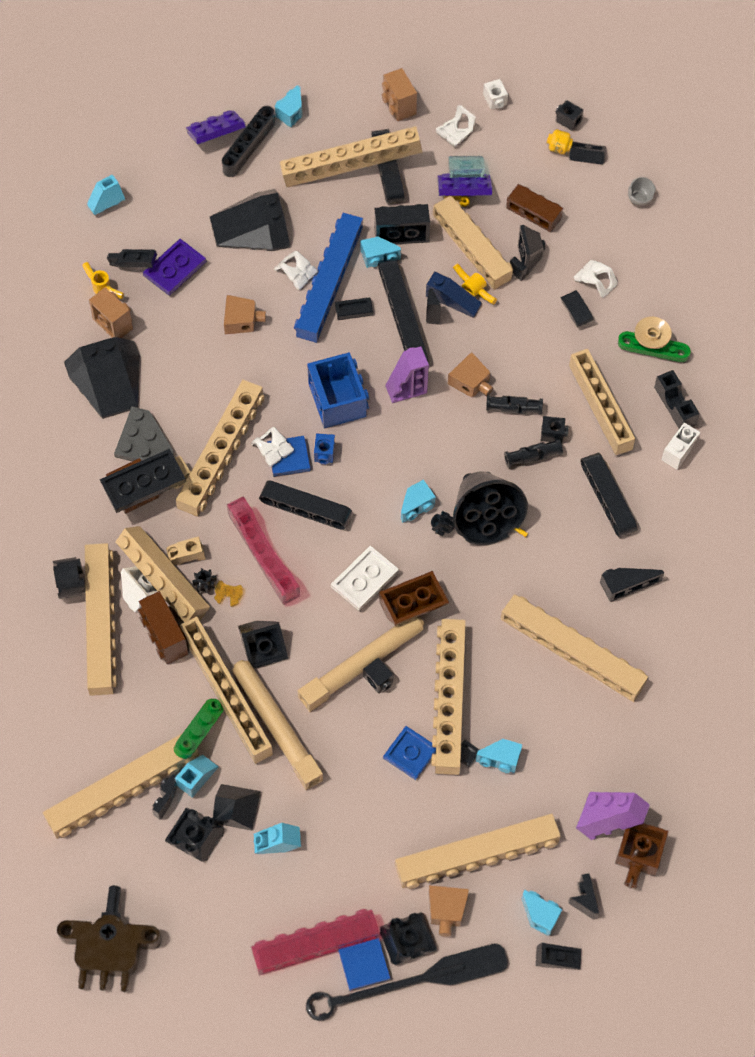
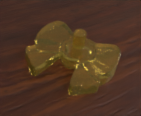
M219 581L215 587L216 595L214 599L220 604L224 596L230 597V606L234 607L239 604L238 600L243 595V588L241 585L230 586Z

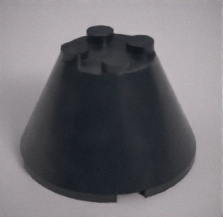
M490 472L468 473L464 475L459 487L453 512L454 527L459 535L472 544L488 545L500 542L508 538V534L515 528L519 529L524 522L528 511L527 498L519 486Z

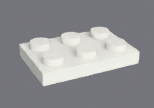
M369 546L331 583V588L360 611L399 573V569L373 547Z

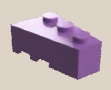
M421 346L403 351L385 387L392 404L427 393L429 364Z
M589 792L576 829L590 840L596 839L597 835L603 833L608 835L612 833V830L618 828L624 830L642 824L650 804L633 792Z

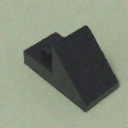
M590 873L581 874L580 882H577L579 894L583 895L570 897L568 903L594 920L598 918L599 910Z

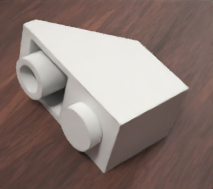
M684 423L664 449L662 461L678 470L691 451L700 432Z

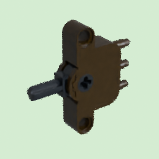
M109 886L106 912H102L101 917L93 924L91 921L63 920L57 926V934L60 940L65 944L76 945L74 960L79 969V989H85L87 975H99V989L101 991L106 990L108 976L121 977V992H127L130 975L136 971L138 966L139 950L156 949L161 944V935L157 927L139 924L124 925L121 920V913H118L121 894L120 886ZM67 928L73 930L68 936L62 935L63 931ZM112 931L113 934L110 935V938H106V935ZM149 934L157 935L153 941L146 940Z

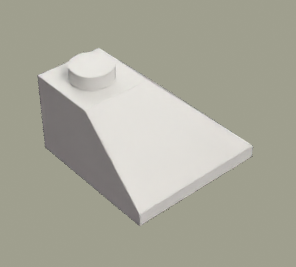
M136 566L122 569L123 599L131 610L138 612L137 609L140 608L138 601L158 591Z

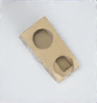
M199 536L177 542L166 548L168 559L173 565H181L196 559L198 561L206 559Z

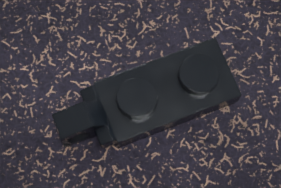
M122 249L119 253H108L107 260L110 266L153 268L158 254L155 249Z

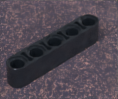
M268 105L261 107L222 157V171L225 176L234 177L237 175L275 125L273 107Z
M389 129L371 131V137L388 134L390 131ZM397 160L377 164L386 203L404 201V190Z
M597 452L581 458L582 469L615 534L621 537L637 531L636 521L602 455Z
M271 480L266 481L259 496V500L266 505L340 530L346 528L352 514V510L345 505Z

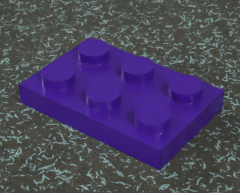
M228 110L217 117L211 116L205 121L194 122L186 127L188 135L198 145L246 128L244 120L234 110Z
M444 173L437 175L439 196L492 195L490 175L485 173H478L477 175H469L467 173L451 175Z
M180 238L155 260L153 268H147L143 271V276L170 296L207 262L206 257Z

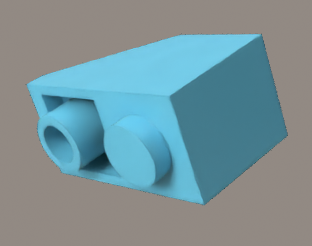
M298 85L294 89L289 90L287 95L275 104V117L290 128L302 118L300 86Z
M113 175L98 181L92 191L87 206L94 215L125 200L121 187Z
M380 237L360 241V251L366 268L377 267L379 262L393 259L401 260V248Z
M424 479L407 488L401 510L402 523L407 520H414L418 514L428 512L435 506L436 497Z
M501 739L479 750L476 762H479L484 767L492 766L499 768L504 773H515L523 744Z
M201 755L188 762L175 777L176 785L193 798L218 769V766L204 755Z
M279 823L254 833L255 854L283 853L301 847L300 827Z
M524 890L521 900L530 927L550 936L561 915L562 909L553 901L548 900L547 902L543 900L538 893Z

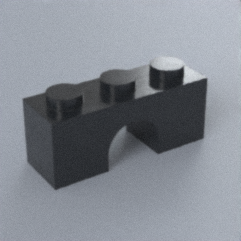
M674 370L657 376L654 388L677 427L680 429L684 423L693 427L697 425L700 413L691 399L685 401L681 391L682 383Z

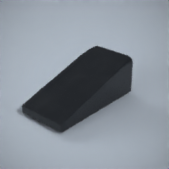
M542 942L536 947V966L580 970L581 949Z

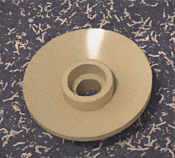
M645 317L635 327L637 341L647 348H661L671 339L672 332L669 324L659 317Z

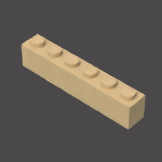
M449 196L433 205V217L493 290L512 279L513 269L510 263H506L500 251L492 246L490 239L482 234L480 227L472 222L470 215L462 210L457 200L455 201L452 196Z
M585 349L571 354L569 367L614 454L617 456L633 450L635 437L589 350Z
M140 526L125 528L116 540L117 545L153 587L161 592L165 601L184 623L195 617H198L199 621H201L210 606Z

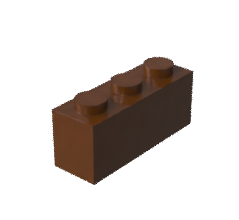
M519 183L507 197L506 209L550 233L562 219L563 207Z

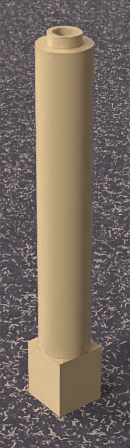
M418 616L394 626L318 679L316 677L298 689L299 700L309 712L313 711L327 701L329 695L363 672V668L378 657L380 660L423 631V620Z
M240 660L235 663L232 670L234 676L292 765L293 771L304 789L308 790L322 782L323 773L311 754H308L250 662Z

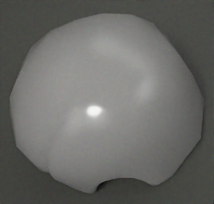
M638 177L631 182L628 189V197L632 203L645 206L653 199L656 187L650 179Z

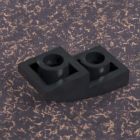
M577 290L560 297L570 314V318L577 327L594 320L589 308Z
M174 774L162 781L160 792L163 797H159L153 804V814L159 820L169 809L177 790L176 775Z

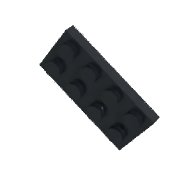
M169 448L101 478L100 483L115 512L118 513L186 483V478Z

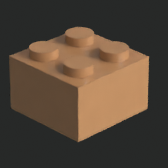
M403 68L384 74L382 99L384 103L388 104L390 114L395 116L397 121L416 115L417 92Z
M105 287L89 299L93 320L111 338H123L133 330V320L130 316L131 310L126 303H122L115 292H110Z

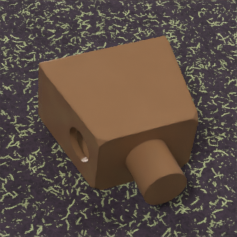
M231 295L226 296L225 334L253 332L255 322H266V311H256V302L254 300Z
M472 352L448 374L447 384L470 397H474L479 391L487 396L494 389L488 384L490 381V371Z
M429 885L428 896L431 924L439 925L440 936L450 937L452 926H461L469 889Z

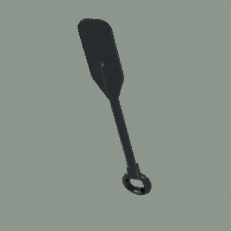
M493 943L445 956L423 974L343 996L331 997L325 992H315L307 999L306 1011L312 1019L325 1021L332 1016L336 1007L423 982L453 986L501 973L507 968V957L500 944ZM322 996L328 999V1007L331 1008L329 1013L326 1014L324 1012L319 1014V1016L314 1015L313 1005L310 1002L313 999H322Z

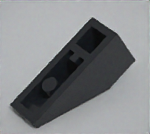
M637 568L608 569L601 575L600 584L607 598L612 602L661 582L664 571Z

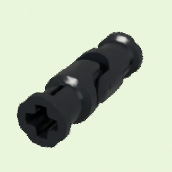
M487 394L486 411L494 409L501 410V412L523 414L535 412L542 415L543 398L536 400L506 395L494 397Z
M557 438L553 442H541L528 447H521L513 452L505 451L504 458L507 467L511 468L515 464H526L531 461L546 459L548 456L555 454L562 455L563 448L560 439Z

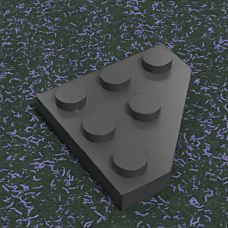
M131 407L114 456L128 461L140 458L142 461L169 448L174 456L173 449L151 412Z

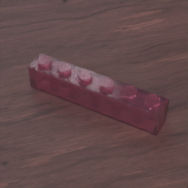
M361 909L355 912V915L349 917L342 915L329 923L327 921L319 922L313 928L307 929L303 927L295 930V933L290 935L284 933L275 936V939L270 941H257L254 943V946H251L258 975L260 976L338 952V949L380 939V932L373 910Z

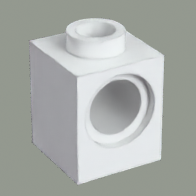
M500 79L484 84L483 95L491 110L507 105L508 94Z

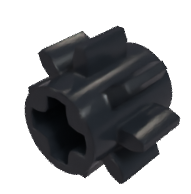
M442 511L441 515L435 514L432 517L431 526L435 534L443 536L444 533L449 534L454 529L453 517L449 513Z
M201 568V571L194 573L195 579L192 580L193 586H197L198 592L205 591L208 593V590L211 588L215 589L214 582L217 579L216 575H212L211 569L207 571Z

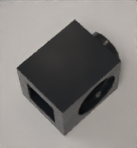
M566 100L557 107L555 122L573 131L582 121L584 109Z
M543 416L540 441L553 442L559 438L563 444L564 437L568 436V426L565 425L566 418Z
M379 657L363 668V677L377 693L382 690L386 691L392 686L393 673Z

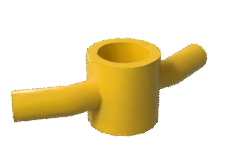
M89 262L83 263L82 266L87 276L91 279L93 291L96 294L106 287L110 292H115L119 299H123L124 292L113 289L110 286L109 276L105 271L98 270L93 272Z
M458 263L452 267L460 278L465 281L461 287L474 297L479 294L493 305L497 302V298L484 290L487 283L480 274L474 273L472 276H469Z

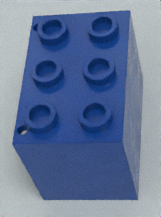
M350 352L307 363L308 385L324 429L367 417V409H369L367 400H369V395L366 389L363 390L362 375L357 373L358 365L356 359H352Z

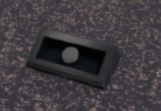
M572 142L569 160L603 165L606 147Z
M430 288L427 298L426 322L427 324L439 325L441 304L433 289Z

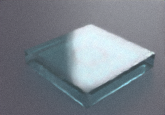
M483 156L448 157L450 177H485Z

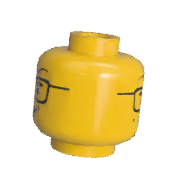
M556 129L553 131V134L549 133L546 144H549L551 152L563 155L566 151H570L573 138H571L570 133Z

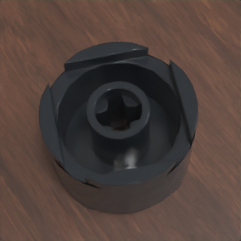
M72 557L54 560L53 571L56 588H58L59 592L57 593L58 598L81 596L82 593H85V582L83 577L80 578V574H83L80 559Z

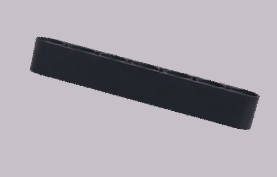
M397 260L379 262V274L403 349L406 351L409 348L421 346L429 364L427 351Z

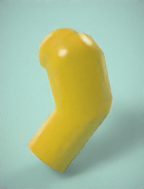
M452 196L462 207H466L470 203L467 196Z

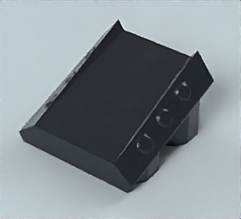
M185 808L166 837L165 842L201 862L208 861V856L219 839L223 837L224 827L218 825L212 817H204L196 810Z
M422 912L412 913L402 919L393 918L388 924L380 926V936H382L390 957V963L394 965L434 952L437 949Z

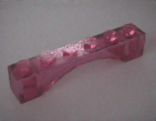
M242 496L227 504L228 516L281 603L285 605L300 597L298 583L272 549L245 497Z

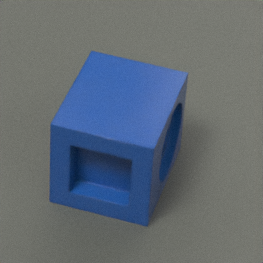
M316 433L314 462L320 464L333 463L335 435Z

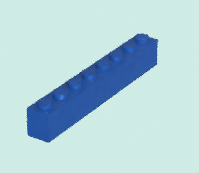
M343 212L341 218L337 219L335 233L332 232L330 235L329 247L326 246L324 250V260L319 262V272L317 276L314 275L313 287L307 292L306 304L301 306L300 319L295 321L294 329L296 330L297 338L315 343L318 342L362 232V217Z

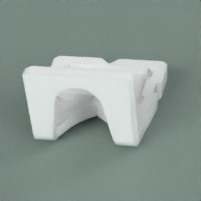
M459 105L457 106L455 118L436 128V133L456 147L473 131L476 117ZM464 113L468 116L469 128L458 129L457 123Z
M294 251L286 256L274 268L275 271L282 268L290 281H293V285L297 290L303 288L308 283V280H311L318 273L314 265L312 266L311 262L298 251ZM295 256L296 267H290L285 262Z
M590 260L583 267L584 269H581L574 276L575 281L596 284L599 294L603 298L618 284L612 268L594 260ZM608 272L610 285L607 289L596 278L597 274Z
M275 427L270 428L263 436L257 437L251 443L252 446L255 444L258 446L270 467L294 451L291 444L286 442V438ZM272 433L271 443L262 441V439Z

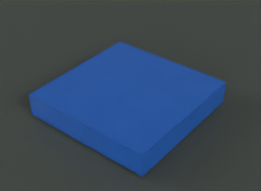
M305 437L286 438V442L291 444L294 451L285 458H281L278 463L272 466L273 477L310 471Z
M405 726L383 755V759L414 780H417L431 761L432 754H436V747H432V742L408 726Z
M379 938L338 949L349 992L390 980Z

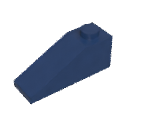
M434 271L426 284V297H428V290L431 288L441 304L472 318L475 317L482 305L481 301L451 278Z

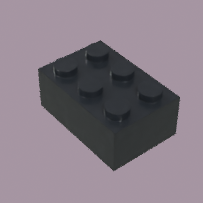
M428 204L374 208L375 237H380L395 245L429 243L430 216Z

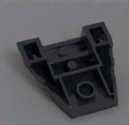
M275 189L257 192L209 216L217 247L234 249L247 247L250 250L261 248L267 249V251L290 248L285 217L278 192Z
M112 337L81 346L64 361L69 379L78 387L81 394L87 398L90 405L102 419L130 411L131 407L138 408L140 355L135 341Z

